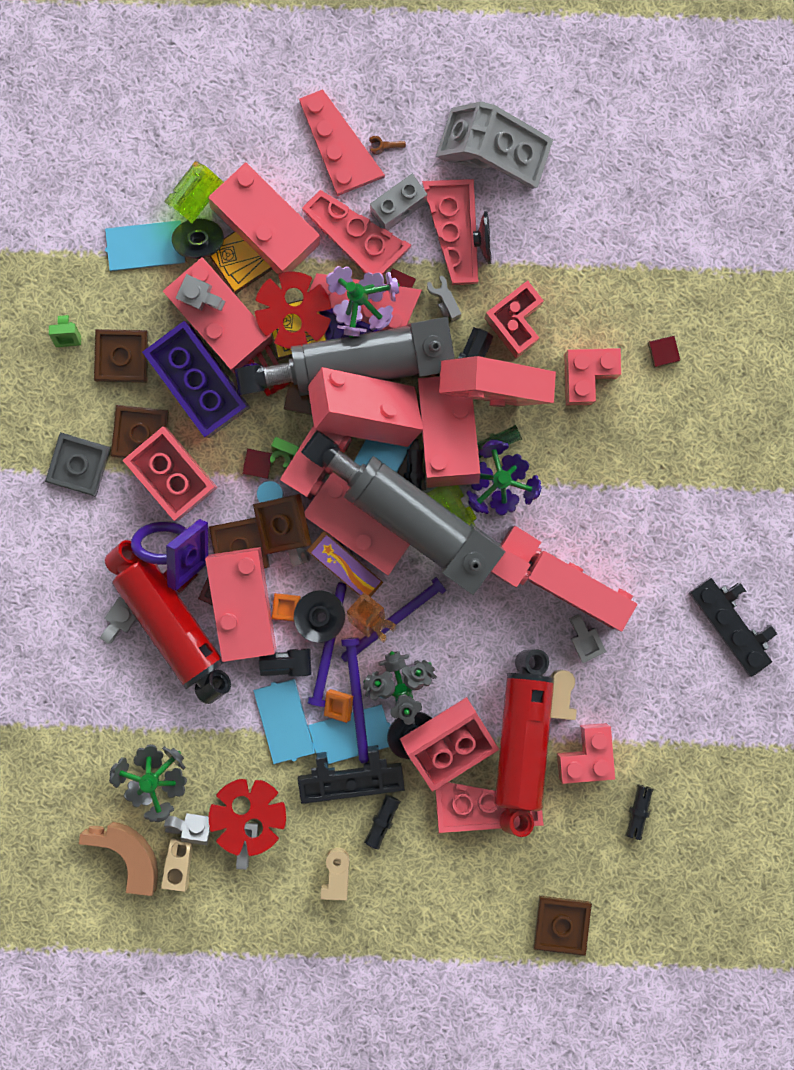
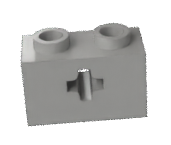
M412 173L370 203V212L382 228L390 230L426 204L428 194Z

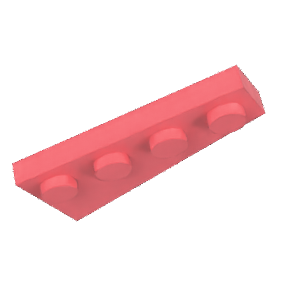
M323 89L299 98L337 196L385 177V174Z
M316 273L310 290L321 284L328 294L331 308L341 304L343 300L349 301L347 290L342 295L336 292L331 293L328 290L329 284L326 282L327 275ZM353 279V282H354L355 284H356V283L358 284L359 281H360V280H357V279ZM400 286L399 294H395L396 301L394 302L391 301L388 291L383 293L382 300L378 302L369 299L368 301L377 310L389 305L393 307L391 322L382 330L407 326L422 290ZM363 304L361 305L360 312L363 316L361 321L370 324L369 319L373 314Z
M450 782L436 789L439 833L502 829L500 826V816L506 808L495 805L496 791ZM542 810L530 811L534 819V826H544ZM519 816L514 819L515 828L520 824Z

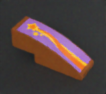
M325 531L307 549V552L366 602L384 583Z

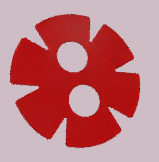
M295 271L278 274L282 289L272 279H268L261 286L255 299L256 302L270 307L255 311L256 321L263 334L268 336L279 328L274 343L290 349L291 346L308 344L305 331L315 341H318L327 331L331 321L330 318L317 313L331 309L330 299L323 286L319 284L307 292L312 277ZM290 288L299 289L303 294L302 303L298 306L289 305L285 300L287 290ZM288 314H296L300 317L302 325L298 331L289 332L285 329L283 320Z
M237 779L225 785L216 796L226 807L211 804L209 809L210 831L226 829L216 842L224 850L234 855H240L244 841H246L249 856H255L270 849L279 840V837L268 827L284 829L286 824L284 802L268 805L277 796L278 791L263 780H255L250 793L247 779ZM239 796H244L250 801V809L243 815L236 814L232 809L234 799ZM250 819H258L263 825V831L258 837L252 838L245 833V824Z

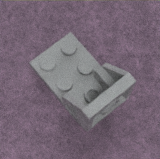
M480 101L451 108L436 157L447 162L479 169L493 167L527 187L534 189L538 188L553 139L498 106Z

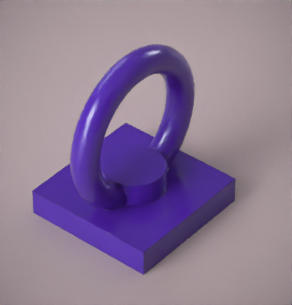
M199 519L189 528L177 523L164 521L147 524L138 529L132 536V551L139 559L147 563L167 564V585L169 588L177 590L206 566L205 558L208 556V522ZM156 532H171L178 535L166 545V554H155L145 550L141 545L142 540Z

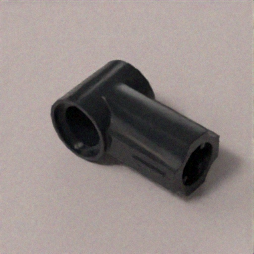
M473 327L463 353L460 352L458 359L474 356L485 357L492 343L493 335L483 329Z
M290 649L287 652H275L273 655L260 656V676L288 674L290 677L312 675L310 649Z

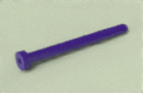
M437 577L433 578L431 586L360 639V644L356 645L357 655L437 593L444 594L447 590ZM346 651L341 655L344 662H348Z
M339 582L336 586L335 596L343 604L347 586L345 583ZM336 637L324 642L313 697H308V704L325 707L323 695Z
M359 637L341 639V644L346 646L351 695L353 696L352 705L358 756L361 763H367L369 761L368 743L356 645L360 644Z

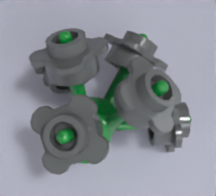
M391 651L385 655V660L378 662L379 666H385L386 671L380 676L378 671L373 672L372 675L368 674L363 681V689L366 690L365 696H370L372 700H378L379 697L387 699L391 695L394 696L396 703L395 707L391 708V716L393 718H400L404 720L405 724L410 725L414 723V717L417 712L422 710V704L413 699L412 690H420L423 686H430L432 679L437 677L433 673L435 668L431 662L425 660L422 662L415 661V666L413 667L406 666L405 659L409 658V654L401 655L400 651ZM401 669H402L401 672H402V674L404 675V683H403V681H402V677H401V674H400V670H401ZM390 672H394V673H395V677H396V680H397V685H396V686H395L394 681L391 680V679H392V674H391Z

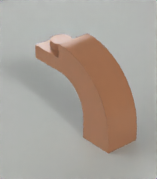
M112 822L108 825L107 831H104L105 828L101 826H89L88 829L80 833V845L105 847L121 855L128 870L126 893L152 896L155 893L158 881L157 861L151 846L140 833L127 825Z

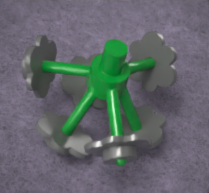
M150 744L145 748H138L137 755L133 761L135 765L142 766L145 770V774L142 777L127 772L129 763H127V759L124 757L120 758L118 764L115 763L110 770L109 782L115 788H118L120 783H124L126 778L133 780L128 783V789L124 793V798L132 802L134 807H139L141 804L147 806L153 802L154 806L144 814V818L149 819L150 822H162L174 811V807L169 802L159 804L155 789L158 786H161L162 790L167 792L169 798L180 797L185 793L184 785H186L187 779L183 776L181 770L186 768L182 763L184 757L181 755V751H177L175 748L171 750L165 746L162 748L169 757L163 765L162 758L164 754L160 750L157 751L155 745ZM173 762H174L178 767H180V768H174L172 771H167V772L165 773V775H164V776H165V779H164L163 781H159V778H158V777H159ZM151 767L159 768L155 773L151 772Z

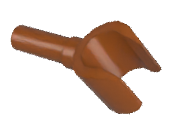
M379 136L369 138L370 143H380L378 148H370V151L376 155L389 148H406L405 141H382Z

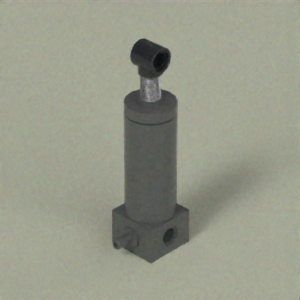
M448 317L410 323L403 327L364 333L353 338L347 336L302 344L303 346H291L293 358L289 359L290 363H287V365L283 363V365H278V367L277 365L276 367L275 365L274 367L273 365L272 367H264L259 364L234 370L239 395L265 391V389H268L267 386L285 384L291 380L294 385H298L300 396L309 395L308 385L322 367L387 381L415 375L426 376L440 373L441 361L455 359Z
M316 430L301 453L320 467L327 468L328 466L349 481L347 484L349 489L345 493L344 498L354 503L356 507L439 565L445 576L474 595L504 555L505 550L501 544L472 523L468 525L376 457L372 456L366 465L362 464L359 466V464L354 463L345 454L340 453L337 443Z

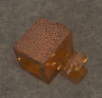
M363 593L347 610L348 621L367 637L375 631L378 639L384 643L387 640V636L381 632L382 629L389 628L392 632L397 629L396 624L390 620H385L384 608L366 593Z

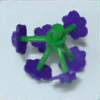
M491 440L486 442L482 449L479 450V455H483L484 458L493 456L497 472L493 475L492 469L488 468L485 462L479 463V484H471V488L474 491H480L482 487L487 488L490 484L489 480H492L493 485L480 497L469 490L466 492L469 497V506L477 513H489L488 506L484 500L491 494L492 501L490 502V507L495 509L498 515L503 516L508 512H515L516 505L519 503V496L512 494L509 489H506L509 485L525 490L523 498H525V504L530 505L541 493V480L538 479L537 475H534L532 479H528L526 485L516 482L518 479H525V472L529 469V463L526 460H522L520 454H514L513 456L505 455L502 458L503 466L501 467L498 455L509 448L508 443Z

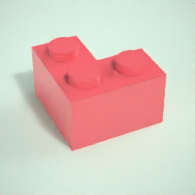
M528 280L486 312L484 318L516 359L536 344L539 336L525 319L539 309L544 300Z
M621 348L567 350L564 354L566 406L592 405L596 402L595 379H617L621 375Z
M512 526L501 543L505 553L490 573L510 586L524 585L531 574L528 570L531 565L529 561L534 562L542 550L539 548L541 541L517 526Z
M607 723L580 725L582 751L557 753L559 780L562 784L615 780L611 726Z

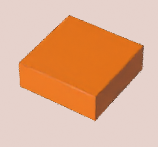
M274 593L272 619L294 622L295 607L301 596Z
M332 689L326 691L324 716L345 723L351 720L353 696Z

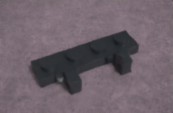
M709 577L691 590L689 594L749 677H753L772 663V660L764 650L769 647L766 642L776 636L777 632L771 625H767L766 629L762 632L756 633L754 629L749 630L734 609L737 606L734 600L738 599L739 594L747 592L743 585L736 583L730 589H727L725 585L719 588L714 580Z
M378 745L368 746L369 763H363L364 767L347 770L335 771V767L329 768L327 752L316 753L317 768H311L312 774L298 776L301 804L405 791L402 764H387V759H380Z

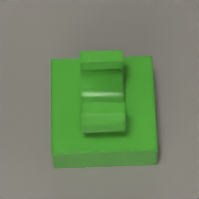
M69 315L58 316V325H49V336L55 347L81 345V335L76 324L69 322Z
M275 437L271 445L273 452L270 457L271 464L274 465L278 457H283L285 459L283 469L286 470L290 460L293 459L298 451L299 446Z

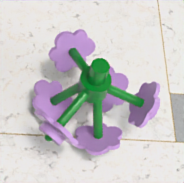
M337 266L334 272L327 275L326 282L329 284L328 290L331 293L336 292L342 295L347 290L349 301L343 300L341 304H337L333 308V313L337 316L336 321L340 324H345V326H337L339 329H344V335H349L350 338H353L354 336H360V331H367V329L355 327L356 323L362 320L363 316L360 312L361 305L363 304L373 314L369 319L371 330H381L389 325L393 317L391 314L393 307L389 305L377 310L368 300L372 299L374 302L382 300L383 293L388 291L391 301H396L395 294H399L400 284L396 278L391 277L390 272L386 273L387 285L383 283L384 277L381 273L372 274L370 272L366 273L364 279L360 280L358 284H355L351 278L352 270L349 267L341 268Z

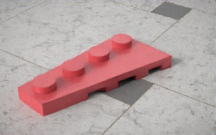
M474 179L422 181V186L428 194L427 203L452 285L478 284L477 247H474L473 231H476Z
M322 190L318 191L302 207V211L365 274L370 272L372 274L381 273L384 275L412 246L408 242L395 237L388 230L372 223L365 216L352 211L348 206Z

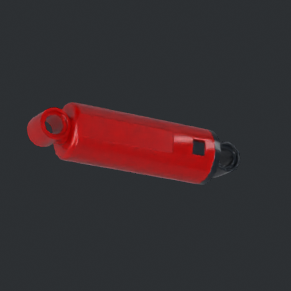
M124 540L119 543L105 557L106 567L110 572L117 575L112 581L114 588L183 687L188 689L196 683L195 694L197 698L205 704L215 702L231 689L229 676L222 670H217L225 662H222L220 654L176 591L168 587L167 578L158 565L140 560L132 551L131 541Z
M539 649L519 652L515 659V667L519 673H507L495 805L506 808L500 816L502 830L505 833L518 837H526L532 832L534 819L530 811H540L543 807L554 678L543 676L548 670L549 658L544 651ZM531 656L535 660V666L533 667V669L529 665V660ZM519 816L520 824L515 828L514 819Z

